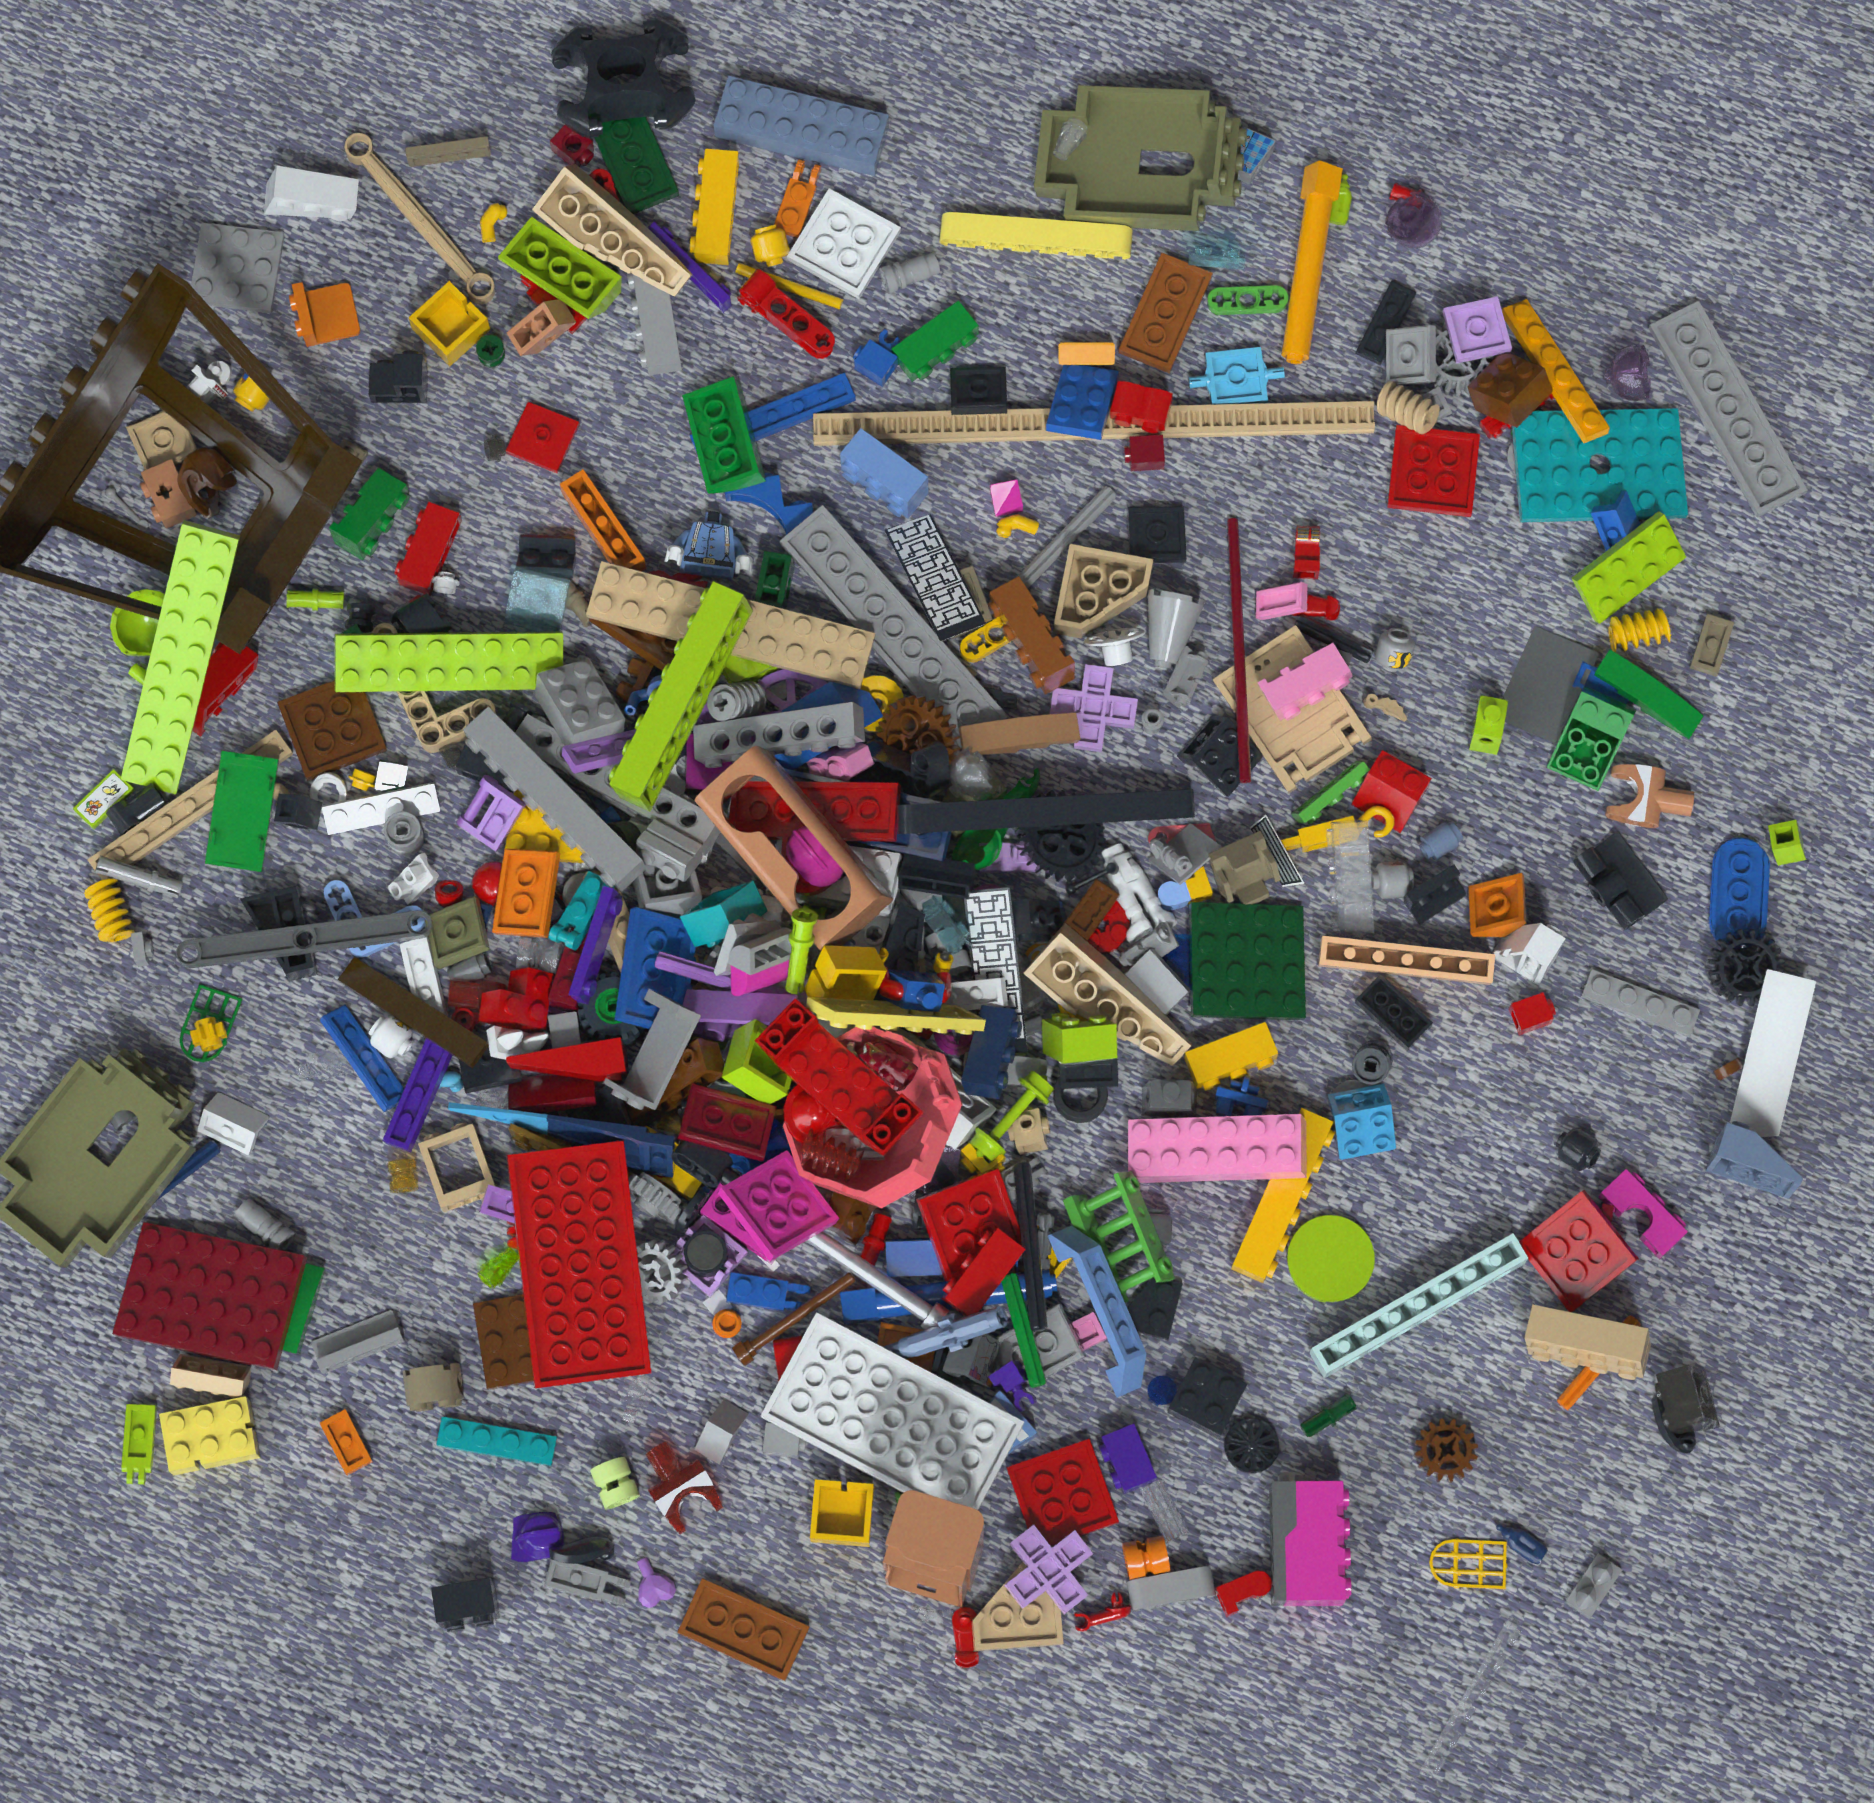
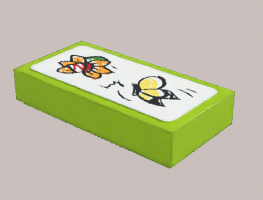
M113 769L73 810L94 830L108 817L106 812L112 805L126 799L135 790L126 781L121 780V776Z

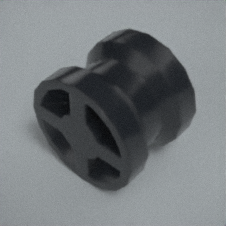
M349 603L347 605L349 619L345 621V628L349 629L357 624L361 632H372L373 623L371 618L375 614V607L365 603Z

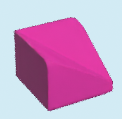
M1017 479L990 485V495L995 517L1023 512V503Z

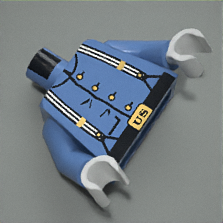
M715 511L705 513L704 523L693 522L691 530H684L672 545L667 548L664 560L665 562H668L669 559L676 560L677 565L680 566L679 573L728 580L733 579L734 570L736 574H739L741 569L752 573L753 564L752 557L747 555L740 539L733 536V528L721 525L722 515Z

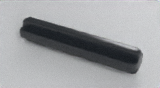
M1303 614L1298 616L1294 624L1300 632L1327 645L1334 643L1337 649L1352 654V657L1364 663H1368L1374 653L1372 647Z

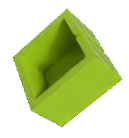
M754 1019L734 1030L721 1078L754 1099L771 1104L788 1095L792 1079L755 1042V1039L768 1026Z

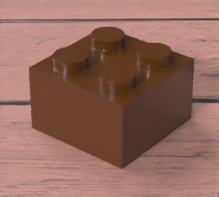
M1508 352L1499 354L1467 386L1476 411L1516 428L1553 392L1544 367Z

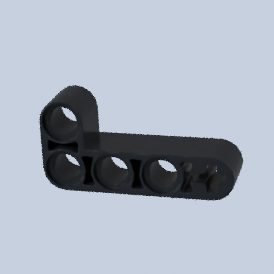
M871 739L864 743L868 745L874 765L860 773L861 775L880 783H899L901 785V792L926 799L948 788L950 782L949 754L945 745L940 741L935 740L916 750L912 755L877 740Z

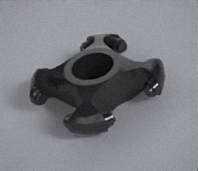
M658 17L643 21L644 34L618 40H593L592 27L576 26L555 45L551 52L552 64L557 69H563L566 66H576L582 69L588 80L586 94L583 101L578 104L568 100H561L557 105V117L569 129L590 140L592 137L603 135L602 123L627 118L654 117L655 128H659V130L668 129L669 131L690 112L696 102L695 93L689 86H684L675 93L668 92L662 85L659 69L663 58L673 54L685 55L688 52L689 41L687 36L673 24ZM620 74L639 76L633 82L626 84H613L607 81L613 76Z

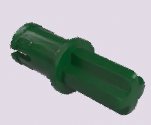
M1345 1394L1327 1407L1323 1405L1319 1413L1301 1423V1430L1306 1437H1312L1329 1425L1334 1427L1341 1418L1357 1410L1356 1404L1349 1394Z

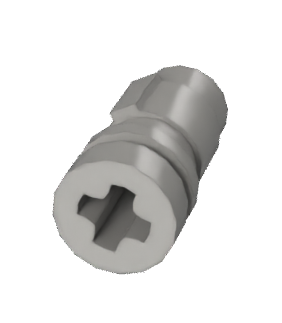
M932 252L914 257L900 264L898 262L892 263V267L890 265L879 268L886 292L890 294L898 291V288L905 289L910 283H916L939 274L940 267L935 254Z
M251 1199L244 1201L235 1213V1217L252 1233L262 1239V1243L271 1249L285 1251L295 1238L296 1234L288 1226L285 1227L282 1221H276L275 1217Z

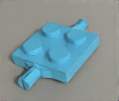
M1261 347L1205 353V375L1189 377L1190 389L1206 387L1210 394L1211 405L1268 403L1266 388L1268 380L1284 379V367L1267 369L1262 358Z

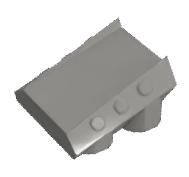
M752 913L745 921L737 919L730 924L714 969V974L716 976L730 975L731 968L730 964H728L731 950L735 946L781 929L777 921H767Z

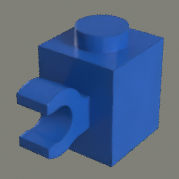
M886 329L879 335V344L870 339L865 346L860 345L853 356L855 370L881 387L884 386L898 366V357L892 353V348L900 343V338L898 337L893 343H886L884 341L888 336Z

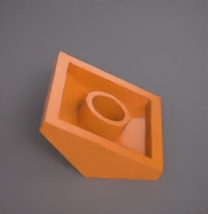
M1523 873L1468 886L1470 934L1472 937H1506L1526 924Z

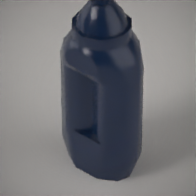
M1502 1524L1496 1526V1529L1501 1531L1507 1545L1529 1562L1538 1565L1547 1553L1548 1549L1546 1546L1523 1529L1503 1527Z

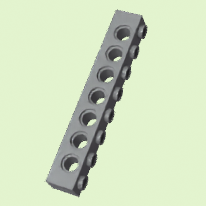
M529 714L526 715L515 734L559 777L647 825L653 819L658 820L704 845L703 856H706L721 832L703 810L695 805L696 803L693 799L684 794L678 796L672 793L671 788L664 784L650 812L619 798L609 784V776L613 767L620 763L600 767L595 773L583 771L574 774L563 759L562 749L564 744L555 729L551 727V723L541 716L534 718ZM544 740H552V743L547 747L539 746ZM664 805L672 806V809L666 813L659 812V809ZM688 818L697 819L691 826L683 825L684 821Z

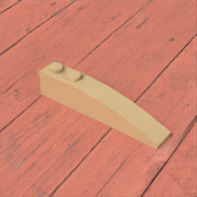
M576 164L564 166L532 209L577 248L584 249L596 255L595 257L608 261L629 274L632 273L640 277L643 281L674 297L693 275L638 218Z
M1066 923L1049 940L1024 971V974L1066 1011L1074 1015L1078 1014L1089 1020L1090 1016L1094 1015L1106 1016L1107 1020L1117 1024L1118 1038L1134 1043L1141 1050L1172 1066L1192 1046V1043L1129 978Z

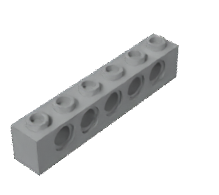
M854 702L695 725L693 727L695 759L705 764V767L708 768L721 767L723 762L732 761L734 763L754 746L768 750L775 758V755L784 753L786 756H798L804 750L825 752L831 746L852 748L855 747V743L865 742L863 708ZM836 723L834 732L829 734V727ZM809 727L808 735L802 738L803 730ZM782 731L781 739L775 742L776 735ZM756 735L755 742L749 746L750 738ZM729 739L728 747L723 750V743Z

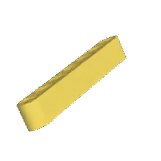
M947 212L942 214L939 242L944 246H948L949 243L956 244V247L975 248V246H984V249L993 250L1012 248V251L1031 252V250H1039V253L1046 254L1067 252V255L1085 257L1086 254H1093L1098 258L1114 259V256H1119L1125 260L1131 257L1133 230L1128 226L1116 224Z

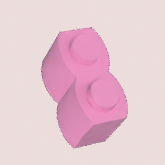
M855 743V747L852 748L833 746L828 751L809 760L807 765L810 774L848 781L872 767L874 762L868 745Z

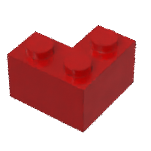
M530 967L510 971L508 991L499 989L482 993L479 1021L513 1030H521L526 1033L546 1030L549 1007L548 996L551 990L553 973Z

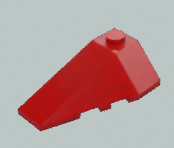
M621 1037L506 1057L507 1064L513 1069L594 1081H604L607 1078L619 1083L622 1082L623 1077H627L629 1074L627 1048Z

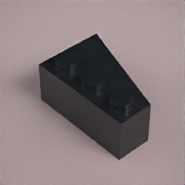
M296 886L240 898L259 931L307 925L301 895ZM301 933L297 937V944L302 947L309 946L311 944L309 933ZM313 953L276 957L289 981L318 975Z

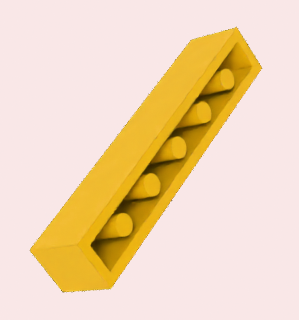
M1301 1108L1299 1114L1306 1120L1307 1178L1269 1180L1231 1268L1261 1283H1264L1266 1276L1272 1279L1278 1262L1274 1261L1275 1255L1278 1250L1284 1251L1290 1236L1285 1234L1289 1224L1295 1226L1301 1210L1296 1207L1300 1198L1307 1199L1313 1185L1308 1182L1312 1172L1318 1174L1324 1157L1319 1156L1323 1146L1329 1148L1335 1135V1131L1331 1130L1333 1121Z

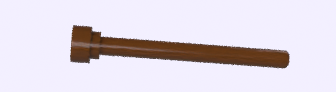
M848 1272L751 1341L738 1342L732 1347V1350L744 1366L755 1360L754 1356L758 1354L757 1351L849 1287L856 1279Z

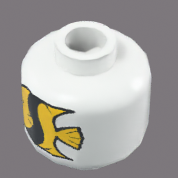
M394 1016L380 1017L369 1031L371 1045L388 1058H394L398 1054L404 1056L413 1045V1042L410 1041L412 1029Z

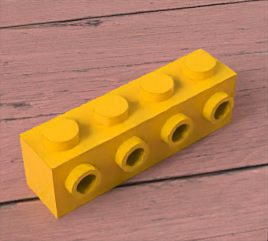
M705 149L704 158H699L698 175H702V183L696 185L695 200L700 202L699 210H694L693 227H697L696 236H691L690 253H694L696 263L729 265L740 162L738 151Z

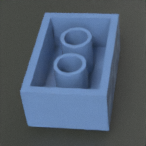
M862 428L859 429L840 453L843 477L854 485L858 482L865 487V493L873 500L878 501L879 498L888 504V510L897 517L903 515L909 519L929 494L927 475Z

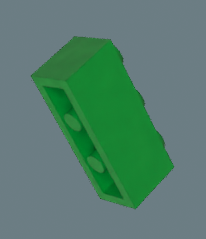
M958 300L894 346L892 353L898 357L899 367L911 382L917 378L923 380L933 372L932 368L940 362L942 364L949 362L955 356V351L960 347L967 348L978 339L979 325Z

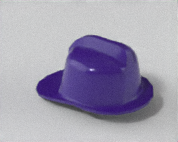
M543 1511L513 1518L512 1560L529 1562L550 1558L549 1547L564 1545V1532L556 1513Z

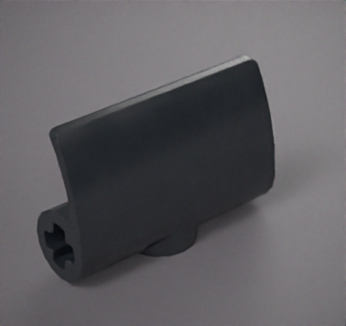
M1615 832L1595 848L1590 847L1573 860L1574 865L1590 884L1589 889L1592 896L1599 905L1608 908L1623 930L1633 926L1668 899L1619 832Z

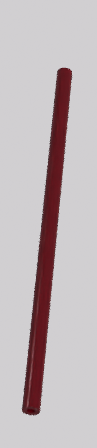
M1230 518L1227 520L1239 776L1240 783H1250L1251 766L1239 522L1237 518Z

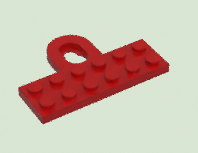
M748 781L731 796L729 821L738 831L746 833L760 831L769 840H782L781 854L799 876L796 885L797 894L814 896L826 891L830 887L811 885L790 862L786 854L787 842L793 834L792 832L805 826V824L768 781ZM795 782L844 841H897V805H900L901 785L899 783Z

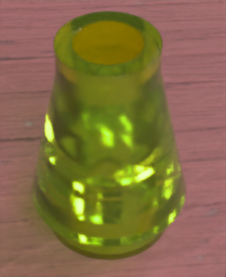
M507 1247L504 1251L480 1265L481 1270L477 1272V1275L490 1289H494L496 1286L500 1287L519 1260V1256L512 1248Z

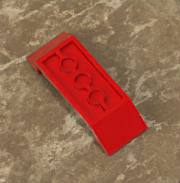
M796 998L755 1039L760 1048L786 1075L860 1141L882 1156L924 1114L903 1093L899 1095L818 1023L816 1016Z

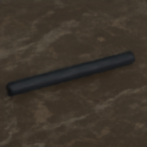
M1019 1162L1014 1165L1021 1243L1022 1247L1025 1248L1023 1263L1030 1329L1034 1332H1040L1047 1329L1048 1324L1030 1163Z

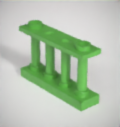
M1132 1171L1114 1174L1117 1186L1091 1199H1088L1087 1195L1084 1194L1073 1195L1063 1200L1073 1227L1101 1246L1125 1303L1129 1302L1126 1290L1153 1277L1156 1283L1175 1279L1172 1272L1173 1265L1164 1252L1141 1195L1140 1183ZM1122 1196L1128 1212L1099 1226L1094 1210ZM1133 1223L1139 1239L1110 1253L1105 1243V1236ZM1144 1250L1150 1266L1121 1280L1115 1268L1116 1263Z

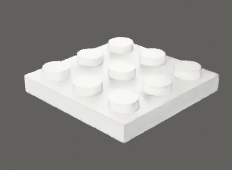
M829 188L787 255V260L860 299L900 234L901 227Z

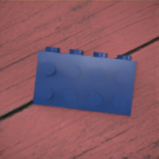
M638 907L630 909L615 1020L650 1029L660 1008L644 1000L649 989L683 1005L687 989L692 990L691 978L655 967L656 957L659 952H665L696 962V947H694L681 919Z

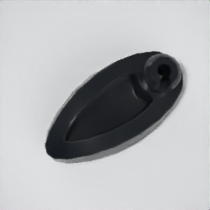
M1658 1393L1652 1398V1407L1663 1439L1678 1452L1686 1454L1692 1452L1696 1447V1439L1688 1414L1675 1399L1667 1394Z
M593 1536L578 1539L564 1545L549 1547L550 1559L566 1564H579L596 1558L602 1560L612 1558L615 1545L608 1538Z

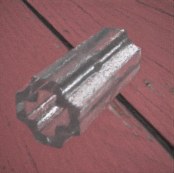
M1164 1479L1141 1489V1493L1161 1534L1164 1536L1166 1544L1188 1534L1189 1531Z

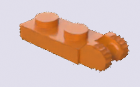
M800 159L797 161L793 177L789 180L774 223L777 228H782L786 235L796 238L800 236L817 190L816 183L822 166L814 165L811 170L809 183L799 181L805 169V161Z

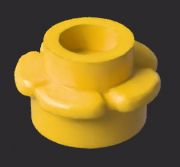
M354 768L352 776H348L349 779L353 780L351 785L367 791L369 787H375L373 783L376 776Z

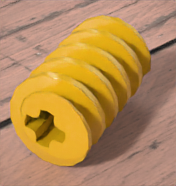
M1656 608L1654 615L1650 610H1645L1643 617L1639 612H1634L1632 620L1628 614H1624L1621 622L1618 617L1613 616L1608 626L1611 649L1615 653L1617 644H1621L1624 651H1627L1628 642H1632L1635 649H1637L1641 639L1646 647L1650 646V639L1654 637L1658 645L1661 644L1663 635H1665L1668 642L1671 639L1669 622L1661 608Z
M114 878L96 882L84 892L86 899H89L88 907L93 910L91 917L93 920H96L94 926L96 930L100 931L98 938L103 942L121 941L131 937V933H135L134 930L125 929L132 921L130 919H122L128 913V909L118 908L125 900L124 898H115L121 892V888L111 887L118 881Z

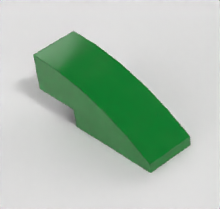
M309 1263L305 1265L283 1347L284 1351L295 1354L301 1353L307 1327L313 1316L326 1269L324 1267Z

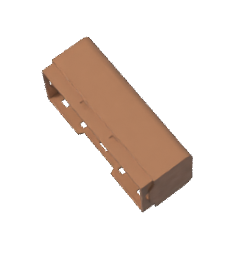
M754 746L701 791L695 798V802L792 916L794 910L802 908L796 899L798 873L763 832L746 833L738 831L723 812V804L751 778L759 776L767 780L842 868L850 881L851 895L846 908L834 918L817 920V923L813 926L812 933L815 936L814 944L820 951H822L824 945L843 946L878 916L893 901V898L773 755L762 747Z
M915 1490L904 1492L898 1500L885 1543L886 1553L883 1560V1568L887 1571L885 1576L886 1585L962 1608L967 1591H971L984 1547V1518L977 1509ZM920 1584L936 1589V1592L933 1593L919 1589L917 1585Z

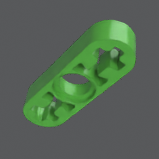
M1277 285L1218 287L1209 293L1207 306L1216 315L1279 313L1288 304V293L1283 287ZM1259 293H1264L1263 299H1270L1272 294L1276 293L1278 298H1283V300H1279V305H1273L1272 300H1264V306H1259L1261 299ZM1232 294H1236V307H1232V301L1224 302L1223 307H1218L1216 302H1212L1216 300L1218 295H1221L1223 300H1232ZM1245 294H1250L1255 298L1256 302L1251 307H1245L1240 303L1239 299Z

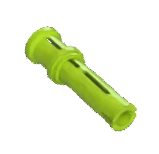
M805 908L794 910L791 916L794 923L788 940L792 948L785 986L786 991L791 994H798V992L802 993L804 991L808 951L814 944L815 939L812 933L813 926L817 923L818 915L814 911Z

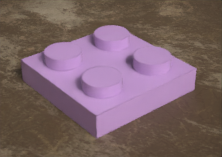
M1498 296L1443 308V316L1456 364L1511 352L1512 346Z

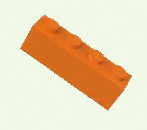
M584 469L560 483L562 495L608 563L641 572L647 569L644 557Z

